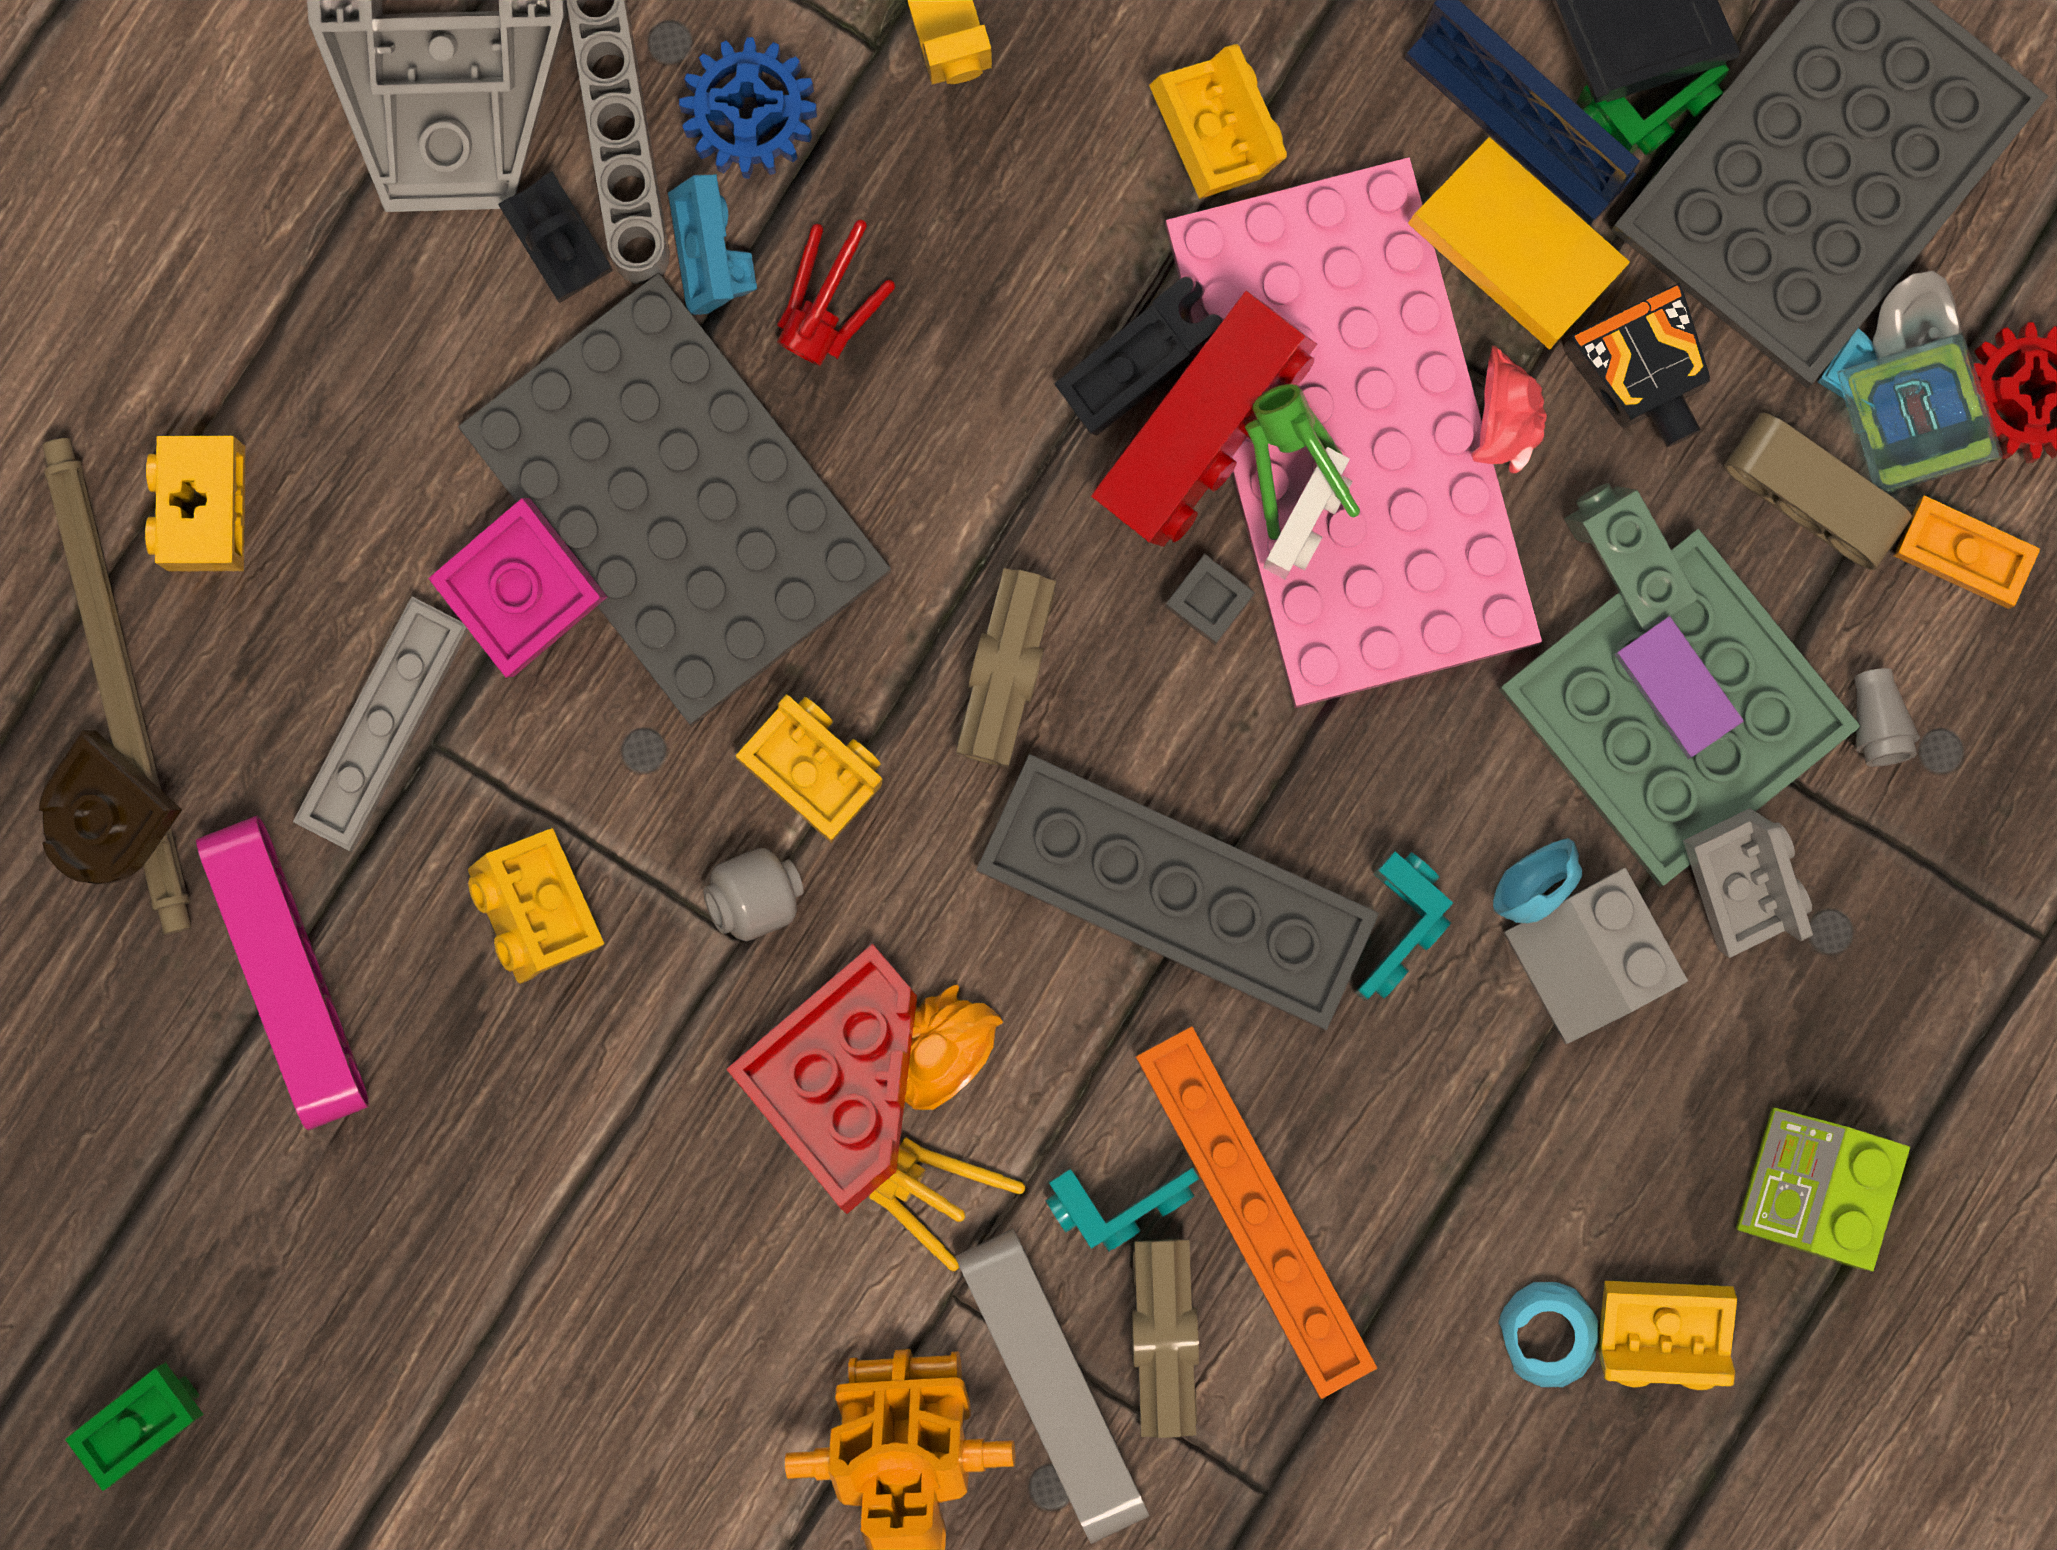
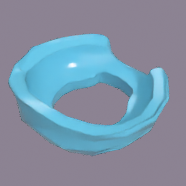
M1569 838L1553 842L1527 855L1507 869L1497 886L1493 899L1495 913L1516 923L1529 924L1547 917L1558 908L1576 888L1582 877V868L1579 864V853L1575 842ZM1562 879H1566L1553 893L1547 896L1542 895L1552 885Z
M1533 1282L1517 1291L1504 1307L1498 1324L1502 1328L1505 1346L1516 1374L1522 1379L1540 1387H1564L1584 1376L1596 1357L1599 1344L1598 1319L1589 1304L1575 1288L1558 1282ZM1554 1311L1562 1314L1571 1322L1575 1332V1341L1572 1350L1566 1357L1558 1361L1545 1362L1536 1358H1526L1518 1345L1517 1331L1518 1328L1525 1326L1533 1316L1541 1312Z

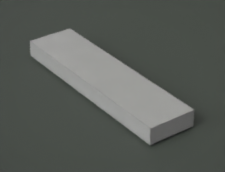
M411 596L293 820L294 823L348 851H354L469 632L461 621Z

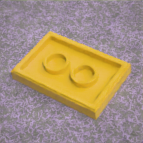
M1490 137L1414 213L1408 222L1415 231L1549 350L1630 263L1627 258Z

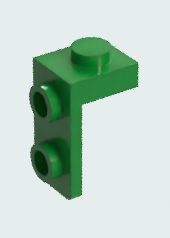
M1725 64L1707 70L1645 120L1642 119L1625 97L1610 102L1605 100L1595 103L1588 85L1583 88L1576 103L1629 152L1633 153L1639 148L1647 156L1674 134L1675 131L1670 126L1671 122L1686 110L1693 117L1698 116L1722 96L1724 92L1718 85L1730 69Z

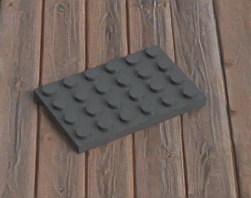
M1800 0L1626 210L1611 231L1675 283H1679L1685 291L1808 389L2048 98V95L1929 0Z
M659 273L458 426L514 500L518 502L521 498H530L607 595V598L598 605V608L691 727L892 573L891 568Z

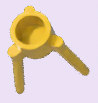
M906 1137L899 1146L896 1173L872 1192L869 1198L886 1208L949 1270L956 1271L959 1269L956 1258L896 1199L898 1197L902 1201L907 1202L913 1194L957 1222L965 1219V1212L920 1182L926 1169L916 1163L921 1162L1015 1194H1022L1025 1191V1185L1002 1174L925 1149Z

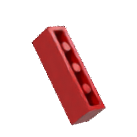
M1245 291L1091 497L1149 543L1164 547L1169 540L1173 542L1179 541L1195 522L1198 512L1193 508L1208 488L1213 492L1219 489L1233 472L1237 463L1232 458L1247 437L1250 439L1245 427L1248 423L1257 420L1253 411L1255 401L1265 392L1275 387L1286 384L1298 385L1313 366L1315 359L1310 354L1318 344L1259 298Z

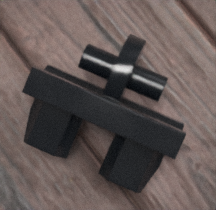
M552 171L526 190L498 204L559 303L613 271Z

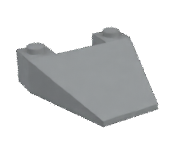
M307 0L310 28L385 212L500 209L498 205L500 202L516 195L569 16L567 0H499V11L383 14L382 0Z

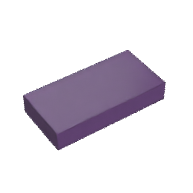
M1670 616L1614 654L1687 759L1692 758L1744 722Z

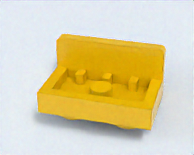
M1238 44L1224 47L1211 60L1159 75L1149 84L1199 199L1260 180L1286 159L1287 152L1283 145L1280 128L1272 120L1257 87L1256 74L1250 64L1246 62Z
M786 694L778 703V709L735 757L737 761L832 843L882 787L883 779L875 772L881 763L856 740L852 739L845 746L827 729L833 723L832 719L810 699L804 697L798 704Z
M1604 1281L1598 1344L1604 1379L1616 1381L1629 1387H1643L1650 1383L1681 1384L1694 1390H1708L1714 1386H1733L1735 1369L1731 1359L1737 1305L1734 1286Z

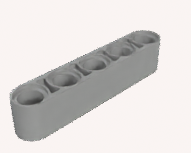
M567 0L608 251L617 271L625 280L634 284H644L657 273L661 276L665 273L669 265L670 251L629 8L626 0H614L611 10L606 15L589 17L582 12V8L587 0ZM606 55L621 57L624 60V66L616 76L602 79L594 76L592 73L595 62ZM618 115L627 116L635 121L632 132L626 138L611 140L602 135L605 123L612 117ZM627 176H635L645 182V188L637 199L630 202H622L613 197V189L620 179ZM646 237L655 243L653 255L645 262L630 263L623 258V250L632 239Z
M1012 1228L956 1255L955 1257L1090 1543L1093 1544L1149 1517L1150 1515L1015 1230Z

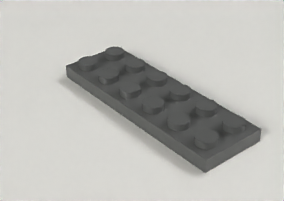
M1031 754L1028 755L976 869V872L1323 1030L1328 1029L1379 915L1378 912Z

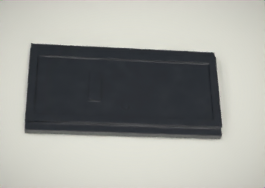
M1552 0L1595 103L1605 100L1610 102L1725 65L1726 61L1736 59L1740 54V50L1718 0Z

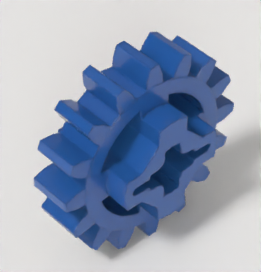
M747 37L743 52L735 53L733 47L726 40L721 42L723 58L715 61L703 53L699 57L705 72L702 77L695 74H686L684 78L686 87L695 93L694 96L679 99L681 112L695 116L682 125L686 138L702 136L695 147L696 153L701 159L710 156L714 152L717 153L716 167L718 172L724 174L730 168L732 162L739 163L743 178L750 179L753 172V164L758 163L763 164L764 169L769 175L775 174V157L781 154L785 159L795 162L798 157L792 142L795 139L802 142H810L812 139L811 129L802 123V120L816 118L817 107L815 103L801 99L808 97L814 92L811 78L795 80L801 70L800 61L795 56L783 64L780 63L781 51L777 43L773 42L766 52L762 54L757 52L754 38ZM736 72V76L722 89L715 88L723 78ZM762 72L776 78L785 87L788 95H784L783 91L771 90L763 82ZM745 98H756L758 107L753 109L752 118H741L739 109L743 108ZM708 121H714V125L726 126L734 134L735 145L720 138L713 131ZM774 127L783 128L773 139L760 145V140Z

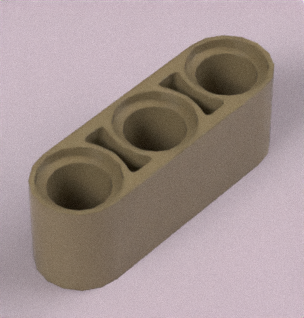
M1767 413L1759 414L1724 464L1726 471L1740 484L1843 556L1869 570H1876L1912 519L1911 513L1892 496L1787 423Z

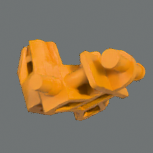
M910 1349L895 1350L893 1359L858 1360L857 1357L849 1358V1383L836 1386L835 1399L842 1422L840 1426L831 1429L830 1447L815 1448L814 1451L786 1453L785 1472L787 1479L815 1477L817 1481L831 1480L837 1499L843 1505L862 1506L861 1533L867 1550H945L946 1526L939 1503L961 1499L967 1493L969 1472L986 1471V1468L1014 1467L1016 1461L1014 1441L985 1442L984 1439H965L963 1421L971 1417V1405L964 1381L961 1379L962 1366L959 1351L951 1352V1355L913 1357Z

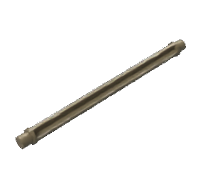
M70 438L51 440L42 445L48 466L44 469V474L48 481L113 747L161 790L85 486L81 461L75 460ZM170 828L143 866L152 901L153 912L158 911L164 935L179 933L192 928L186 904L190 903V899L186 892Z

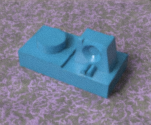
M693 175L668 192L685 303L691 315L708 314L733 298L748 295L756 290L757 283L752 254L726 250L724 238L726 237V226L728 223V207L724 197L720 195L717 175Z

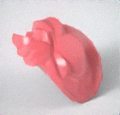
M1491 346L1492 350L1488 362L1484 391L1485 407L1482 418L1480 447L1471 453V457L1474 462L1485 464H1503L1510 461V473H1518L1530 460L1532 450L1544 438L1547 414L1544 410V398L1541 394L1542 388L1536 379L1530 376L1522 367L1516 365L1496 346Z

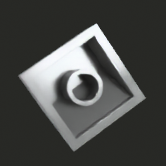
M1626 868L1613 872L1569 896L1547 917L1529 924L1520 923L1503 932L1565 1044L1639 1009L1688 982Z

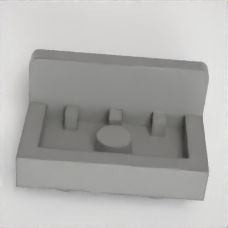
M1749 808L1683 840L1713 936L1720 952L1731 958L1784 931L1799 941L1813 936L1807 916L1812 911L1811 900L1802 883L1795 878L1790 859L1795 856L1794 845L1788 832L1780 823H1773Z

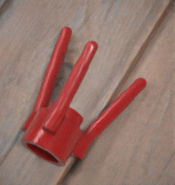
M862 219L855 222L814 303L806 301L802 307L823 234L821 224L817 223L811 227L787 308L777 324L783 330L777 343L819 367L822 365L827 354L836 359L839 358L848 340L895 289V283L892 280H886L838 331L834 330L839 318L826 309L867 228L866 222Z

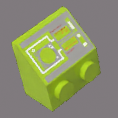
M1772 1107L1735 1230L1857 1269L1874 1271L1910 1146L1850 1127Z

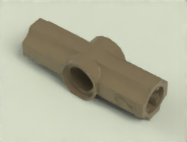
M1003 568L987 634H981L971 671L968 688L972 689V693L957 741V755L974 761L1009 768L1025 703L1031 702L1044 652V648L1040 647L1055 596L1056 581L1023 570Z
M1189 1239L1134 1241L1133 1272L1134 1285L1136 1286V1309H1132L1133 1366L1138 1368L1141 1437L1173 1438L1196 1435L1197 1424L1194 1366L1199 1365L1197 1309L1192 1307Z

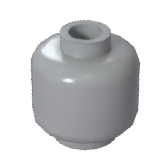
M757 848L716 865L710 876V885L704 887L703 893L707 909L717 929L722 934L731 932L739 940L750 941L792 923L797 913L796 897L803 895L804 889L799 873L789 859L780 862L778 857L769 849Z

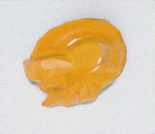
M958 985L947 988L937 997L925 998L921 1006L916 1007L905 1102L915 1110H934L965 1087L986 1063L994 1047L996 1027L1003 1023L1002 1018L984 1003L972 1004L968 1000H958L957 994L960 988Z

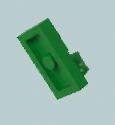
M165 1362L153 1369L73 1432L65 1441L100 1489L105 1491L204 1415L194 1401L200 1395L186 1376L178 1379Z

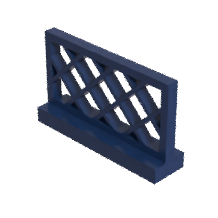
M1436 0L1434 2L1422 37L1406 53L1405 60L1586 222L1592 225L1636 175L1633 171L1640 160L1460 0Z

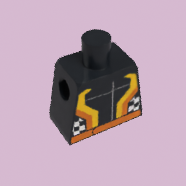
M1679 283L1572 335L1564 345L1563 349L1568 358L1623 429L1651 416L1667 448L1701 431L1685 399L1701 391L1710 382V375L1683 289Z

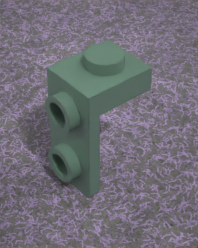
M1606 483L1592 489L1577 499L1576 504L1579 510L1567 516L1564 520L1577 541L1593 545L1639 628L1650 630L1669 616H1673L1696 601L1697 596L1638 490L1619 486L1612 489L1610 484Z

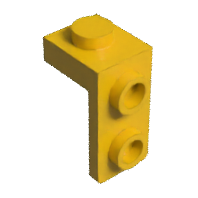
M907 0L932 85L944 81L947 84L967 82L980 76L983 70L992 68L990 42L985 25H980L973 0Z

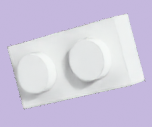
M1327 447V454L1349 488L1353 481L1342 474L1350 458ZM1318 465L1263 566L1264 569L1284 580L1287 578L1293 565L1305 571L1322 539V536L1313 532L1312 529L1323 509L1335 515L1341 504Z

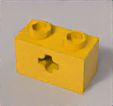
M157 436L156 454H149L146 463L148 489L150 492H156V517H148L145 528L148 554L155 555V563L167 571H244L245 445L234 436ZM194 490H196L197 493L207 499L206 506L195 508L193 518L182 509L183 503L193 501Z

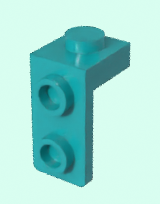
M1395 851L1373 874L1421 917L1355 990L1354 993L1363 1001L1369 999L1374 992L1385 999L1409 972L1401 962L1417 944L1427 951L1452 923L1443 914L1453 902L1434 886V883L1440 877L1428 864L1412 852L1404 859Z
M1190 1167L1106 1222H1104L1071 1169L1066 1170L1049 1181L1056 1194L1045 1201L1065 1233L1077 1226L1091 1249L1102 1242L1109 1252L1141 1231L1135 1220L1157 1207L1162 1217L1192 1199L1195 1195L1189 1185L1200 1178L1194 1168Z

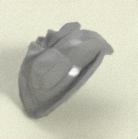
M1934 271L1912 274L1898 283L1885 298L1879 312L1877 330L1872 342L1876 357L1882 362V365L1949 344L1960 346L1963 352L1964 343L1961 323L1954 297L1945 278Z

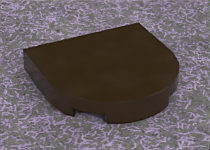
M83 730L42 792L39 811H43V830L46 839L42 843L43 848L52 864L70 879L77 882L94 884L119 882L132 876L144 866L182 809L96 730Z

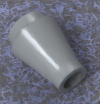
M1874 669L1856 675L1854 677L1857 689L1856 721L1861 726L1856 730V751L1864 753L1866 765L1870 767L1893 765L1914 758L1917 755L1915 742L1920 739V736L1895 684L1892 669Z

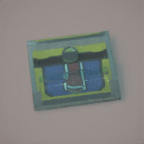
M1962 333L1837 371L1854 433L1859 434L1872 483L1884 492L1890 493L2003 459L1989 408Z

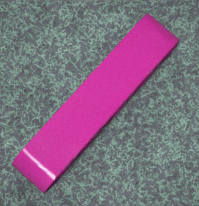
M256 815L196 839L201 862L291 1100L303 1126L309 1131L368 1108L369 1099L364 1082L274 845L263 821Z

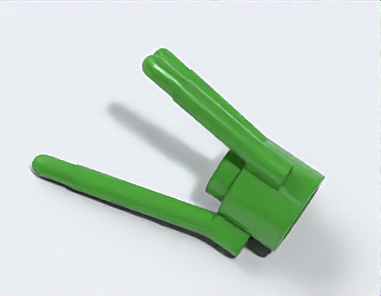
M1286 384L1275 387L1261 395L1253 404V411L1257 420L1248 423L1245 428L1254 445L1268 537L1271 540H1277L1280 535L1279 515L1268 444L1277 446L1279 451L1283 453L1294 452L1306 446L1348 515L1353 518L1357 517L1360 514V508L1327 454L1326 448L1329 447L1340 454L1342 452L1309 407L1303 391L1297 385Z

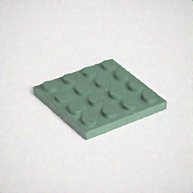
M1699 529L1671 550L1697 596L1693 604L1674 614L1671 618L1744 722L1692 758L1687 759L1614 655L1649 631L1638 627L1620 593L1616 594L1498 689L1659 887L1667 884L1690 865L1683 840L1749 808L1756 812L1861 727Z

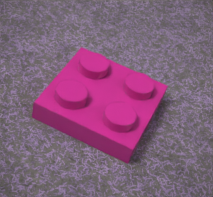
M521 498L428 578L505 678L517 675L607 598V595L530 498Z

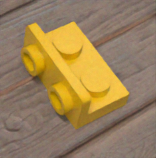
M553 828L486 853L468 868L470 875L468 886L471 898L480 912L487 913L496 933L494 945L497 956L507 971H513L519 984L533 979L543 971L595 951L605 944Z

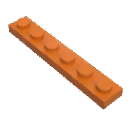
M1191 1026L1136 1056L1137 1062L1319 1398L1323 1399L1376 1370L1377 1366L1194 1028Z

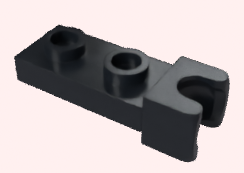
M1185 276L1179 279L1154 299L1152 306L1054 383L1091 434L1096 436L1192 361L1224 320L1219 315L1211 314L1198 323H1192L1190 319L1191 308L1205 293L1204 286L1193 276Z

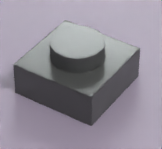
M1204 554L1168 600L1165 607L1216 645L1252 599L1255 592Z

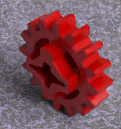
M2028 322L2020 328L2018 339L2006 327L1995 335L1997 347L1985 341L1974 351L1977 358L1983 364L1969 363L1967 365L1991 440L1997 439L2002 442L2000 458L2005 460L2011 457L2018 448H2021L2025 462L2033 463L2040 459L2042 447L2053 459L2057 457V427L2047 431L2046 426L2050 424V411L2057 409V371L2048 363V360H2050L2057 366V327L2053 326L2041 338L2038 337L2034 322ZM2014 355V361L2010 363V375L2008 377H2001L1998 380H1992L1995 369L2000 362ZM2027 381L2030 391L2040 392L2041 399L2033 405L2031 396L2020 394L2019 387ZM1996 410H1999L2005 417H2007L2012 422L2013 427L2008 425L1998 415Z

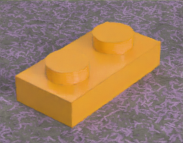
M1924 495L1918 500L1912 513V519L1906 526L1893 556L2010 609L2016 605L2040 548Z

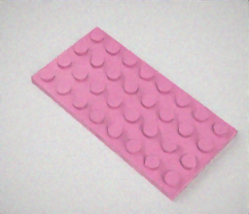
M1410 157L1168 219L1165 223L1179 279L1185 276H1193L1205 289L1202 298L1191 308L1190 319L1192 323H1198L1211 314L1219 315L1225 319L1243 293L1248 291L1318 344L1310 354L1315 359L1313 366L1297 386L1303 391L1309 407L1333 438L1334 443L1342 454L1350 458L1342 475L1353 481L1349 490L1360 508V514L1354 518L1350 517L1342 503L1335 515L1323 509L1312 529L1313 532L1322 536V539L1305 571L1293 565L1287 578L1284 580L1263 568L1277 540H1271L1268 537L1252 441L1247 437L1232 457L1237 462L1232 472V477L1294 708L1536 646L1542 642L1494 464L1474 462L1471 457V453L1480 447L1482 420L1435 249L1408 224L1414 213L1422 206ZM1268 444L1280 533L1317 467L1306 446L1294 452L1283 453L1279 451L1277 446Z

